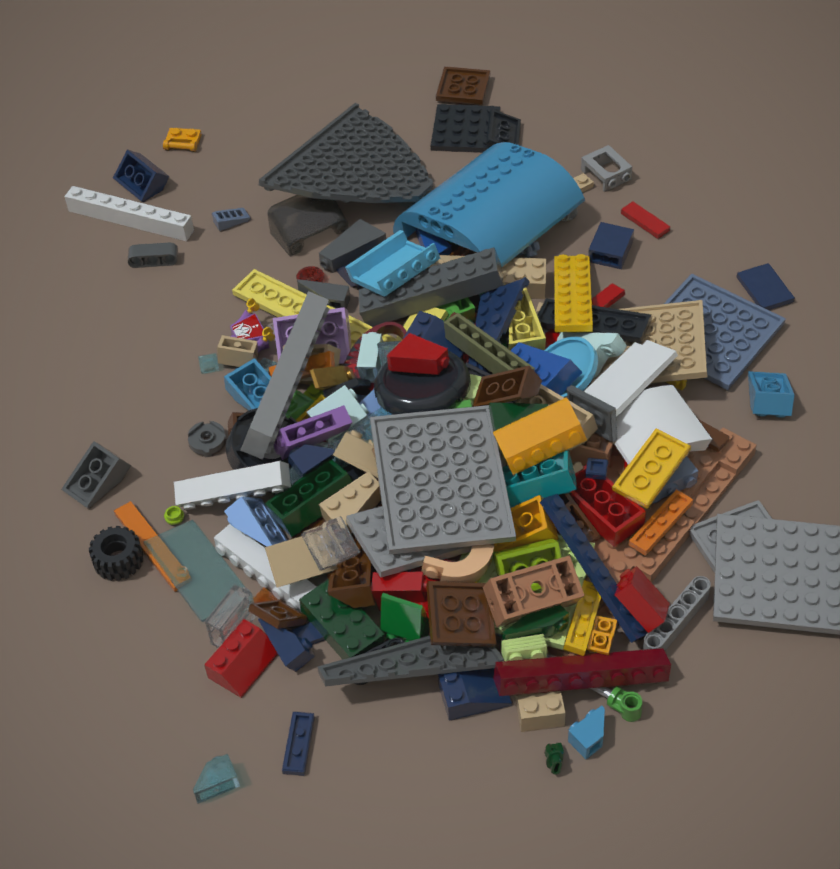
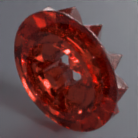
M308 266L298 271L296 279L323 282L324 273L318 267Z

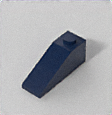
M258 619L285 667L297 672L315 657L311 650L313 646L307 638L302 639L284 628L277 629L264 620Z

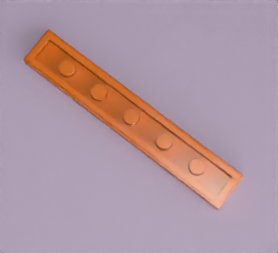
M131 501L114 510L115 516L122 525L128 527L129 531L133 530L138 536L143 552L174 592L192 582L189 574Z

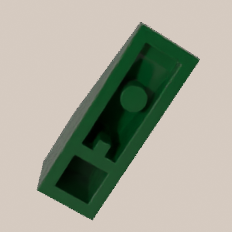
M561 605L527 614L502 632L503 640L544 634V638L552 637L567 628L569 612Z

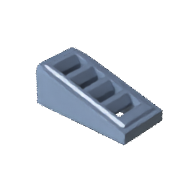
M244 208L212 212L213 222L219 231L251 220Z

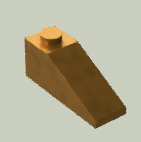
M347 366L310 370L315 388L320 390L331 388L355 378L352 369Z

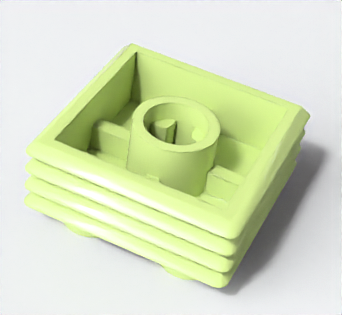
M544 634L503 640L502 657L504 661L547 658V644Z

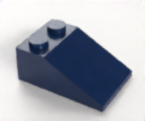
M420 310L403 337L404 339L409 333L448 348V351L454 353L459 358H462L465 353L446 339L443 320Z
M495 668L437 674L438 686L449 721L512 706L509 695L499 696L494 682Z

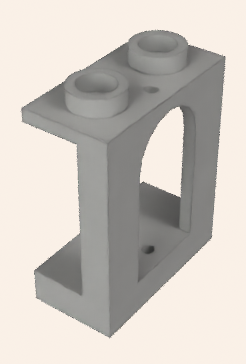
M609 145L585 155L581 159V170L584 173L592 171L603 182L604 192L632 178V166ZM613 160L619 165L620 170L608 172L602 166Z

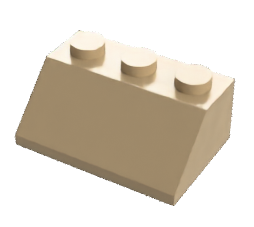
M355 430L347 431L333 455L365 472L369 471L378 478L376 460L372 452V448H374L373 439L368 441L362 438L363 434Z

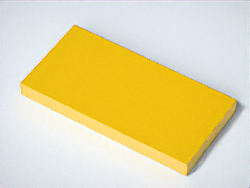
M656 428L614 483L612 490L648 509L690 452L691 446Z

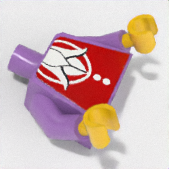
M250 298L246 303L249 309H246L242 316L230 326L232 334L230 337L258 341L259 353L261 350L269 348L268 340L273 341L275 335L270 327L263 328L257 315L252 313L253 311H258L260 305L256 300Z

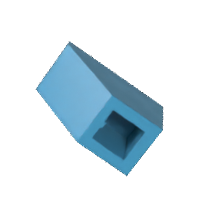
M602 705L596 710L592 709L582 721L573 723L569 728L568 742L585 759L589 758L603 746L605 708Z

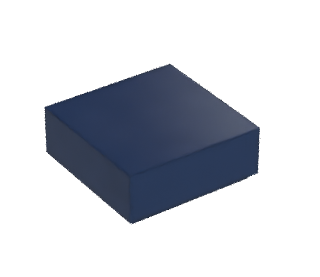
M588 458L586 478L606 480L608 460Z

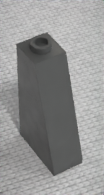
M359 219L319 252L320 266L334 273L337 271L336 269L353 262L386 240V233Z

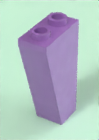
M343 405L279 429L273 444L274 450L277 455L280 454L282 460L289 457L290 451L297 446L302 447L305 444L314 446L349 430L352 420Z

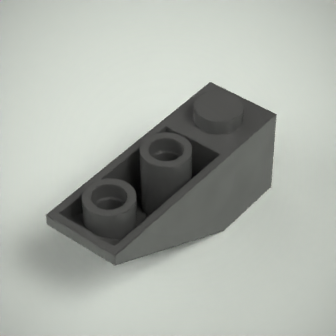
M297 280L298 291L306 295L309 291L329 300L327 305L335 309L343 307L347 309L350 301L349 286Z

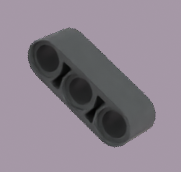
M171 242L132 245L128 250L127 263L133 268L171 266L177 263L178 246Z

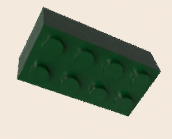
M329 458L293 483L290 488H286L265 504L274 520L293 537L322 516L319 506L321 502L352 483V480L345 470Z
M329 579L299 599L301 613L308 617V621L321 633L342 660L364 654L385 643L384 633L361 607L353 608L328 594Z

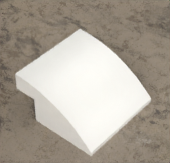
M666 385L643 390L616 417L617 440L613 443L629 465L656 428L690 445V451L706 450L712 438L673 385Z

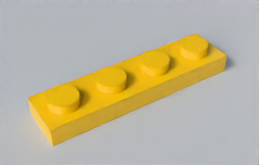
M586 580L582 584L584 597L576 604L563 648L582 656L586 652L601 599L593 583Z

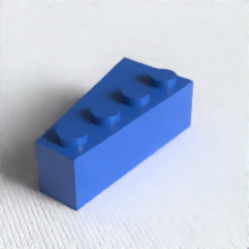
M520 342L511 349L514 354L535 368V373L542 379L541 384L560 396L583 373L571 359Z

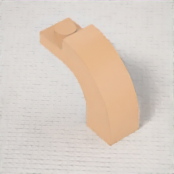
M495 545L472 546L470 554L458 562H447L425 556L421 572L430 578H438L444 582L474 583L487 571Z

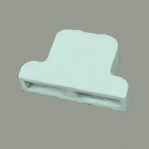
M561 332L557 338V341L567 337H581L590 342L598 354V367L593 379L598 376L609 357L621 355L627 346L618 333Z

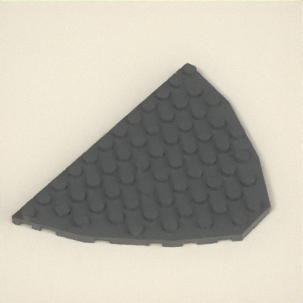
M354 103L261 177L258 185L264 187L267 191L275 189L309 198L341 200L345 203L350 201L393 203L418 202L432 189L433 180L428 177V172L424 165L420 164L419 156L410 151L411 148L399 135L393 133V128L378 117L370 116L368 110H362L359 108V104Z

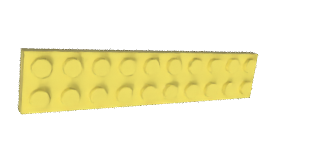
M255 269L232 289L234 296L246 302L248 299L253 298L260 305V309L276 317L299 314L307 296ZM329 305L326 306V307H328V308H330V309H335V308H333V307H331V306H329ZM349 316L352 349L362 334L371 329L372 326ZM385 334L382 336L383 350L389 351L396 338Z

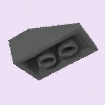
M93 441L61 490L89 509L122 481L132 465Z

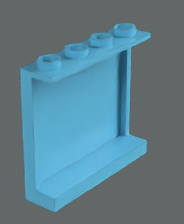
M399 230L348 264L345 268L352 282L385 297L441 258L435 243L425 248L408 241L404 231Z

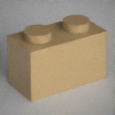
M222 335L217 347L218 364L240 367L254 358L257 360L258 341Z

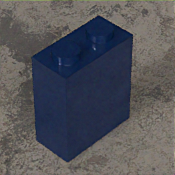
M600 222L588 251L590 263L622 270L633 243L634 229Z

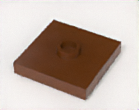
M280 600L250 604L248 610L277 629L306 624L308 618Z

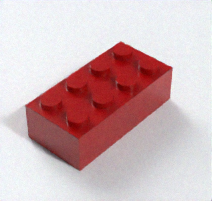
M586 464L583 466V469L575 473L576 490L571 491L569 495L597 532L615 547L644 525L646 511L637 503L613 491L612 486L614 483L606 477V480L586 478Z

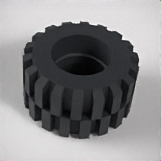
M108 527L107 530H101L100 534H96L93 537L94 540H91L89 555L96 573L100 574L102 578L105 579L107 577L110 581L113 579L120 581L121 578H129L130 574L134 575L136 569L141 568V563L144 560L141 544L133 530L129 531L128 527ZM123 551L118 555L109 556L113 552Z

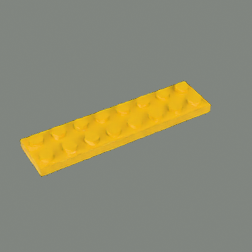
M584 254L554 256L555 332H593L589 256Z

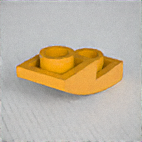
M596 615L587 651L609 655L617 620Z

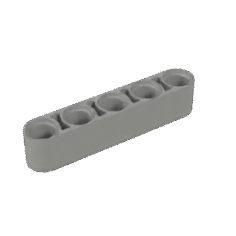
M697 576L689 583L668 608L665 622L646 634L643 650L663 648L666 651L708 600L711 582L708 578Z

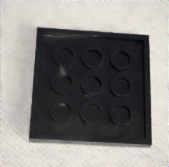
M437 104L430 145L431 151L483 153L491 147L486 145L489 112L491 109L501 112V107Z

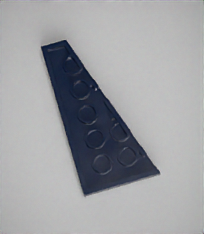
M525 277L481 294L475 325L501 343L499 340L502 334H506L516 313L514 308L517 302L522 300V291L524 287H528L530 281ZM469 356V364L488 372V369Z

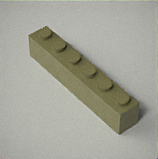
M459 313L444 321L446 339L493 374L530 366L535 371L534 367Z

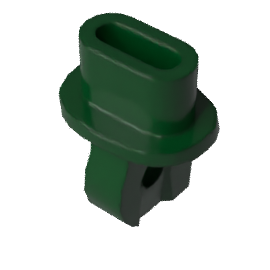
M562 743L547 744L544 752L547 758L546 766L551 769L552 774L557 775L562 767L564 757Z

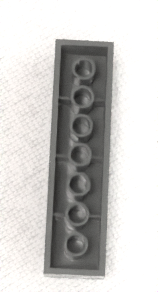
M493 247L450 260L446 263L431 266L385 297L367 288L360 289V315L364 323L373 327L384 322H390L418 313L419 310L425 311L504 286L501 262Z

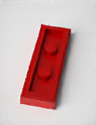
M633 201L621 209L622 215L657 239L670 231L668 224Z

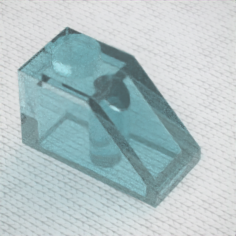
M228 754L216 756L206 763L193 788L197 804L240 786Z

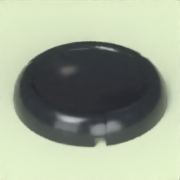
M448 351L449 364L438 375L388 370V362H385L375 378V398H377L378 404L385 411L393 415L452 409L456 406L455 401L457 399L460 402L463 401L470 390L471 378L469 370L461 358Z

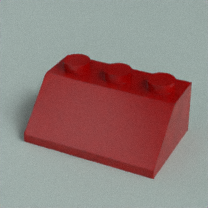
M243 619L204 666L208 679L242 698L278 653L261 628Z

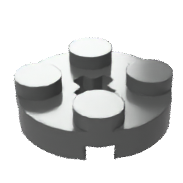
M214 421L206 424L199 422L188 432L190 449L197 454H202L204 457L212 456L213 453L222 449L227 442L223 426ZM209 436H211L210 439H207V440H204V439H203V437H207V438H208Z

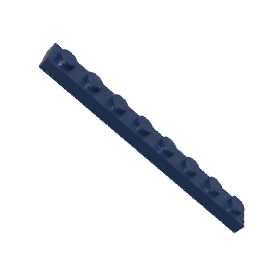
M558 494L545 497L540 502L630 642L633 643L644 638L648 632L615 596L617 583L588 541L586 535L580 529L575 518L565 506L563 500Z

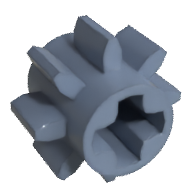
M533 242L519 254L524 255L525 258L538 255L537 251L540 249L539 242Z

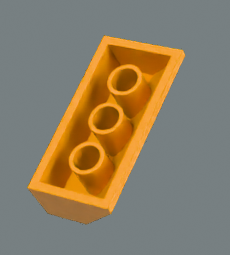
M567 397L493 432L513 475L587 441L581 424Z

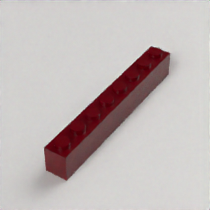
M663 648L609 652V655L597 653L585 654L584 656L573 655L495 662L494 682L499 696L669 682L671 663Z

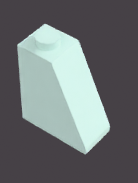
M376 332L362 334L357 361L360 378L370 380L371 383L375 382L376 375L382 367L383 338L381 334Z

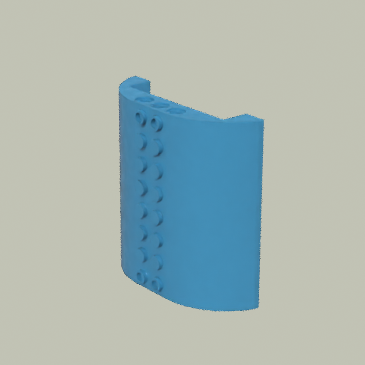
M501 142L488 148L400 214L395 220L393 233L395 234L402 230L407 238L418 228L475 252L494 247L501 262V267H503L582 204L585 198L576 181L554 159L532 149L513 143Z

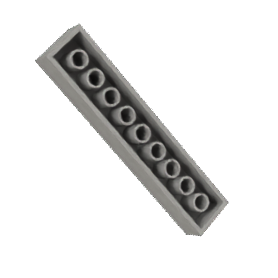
M308 291L250 425L241 451L262 460L265 452L270 453L273 442L286 415L285 413L296 391V385L299 384L303 374L301 371H304L308 362L307 358L310 357L314 346L311 344L315 345L319 335L317 331H321L325 321L321 318H326L330 309L326 307L329 302L328 299Z

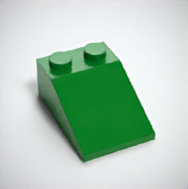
M385 593L382 594L380 630L384 633L387 641L393 638H400L404 642H409L428 636L430 632L429 619L422 605Z

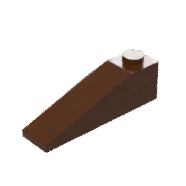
M353 536L345 550L343 560L337 564L338 569L329 577L328 594L353 608L375 605V599L371 592V585L375 568L356 537Z

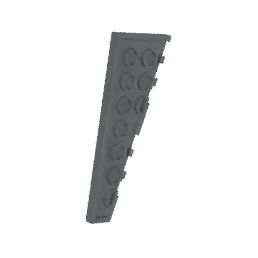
M430 636L318 666V674L326 687L495 668V662L504 661V658L495 646L431 645Z

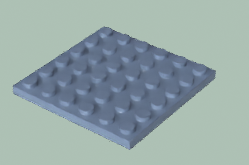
M691 274L664 304L696 300L703 301L707 378L705 379L729 390L782 328L786 318Z

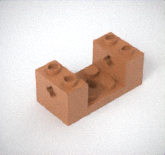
M570 555L490 578L483 586L497 628L517 622L523 615L557 605H561L563 608L574 605L584 597ZM533 583L539 584L542 592H533L531 585Z

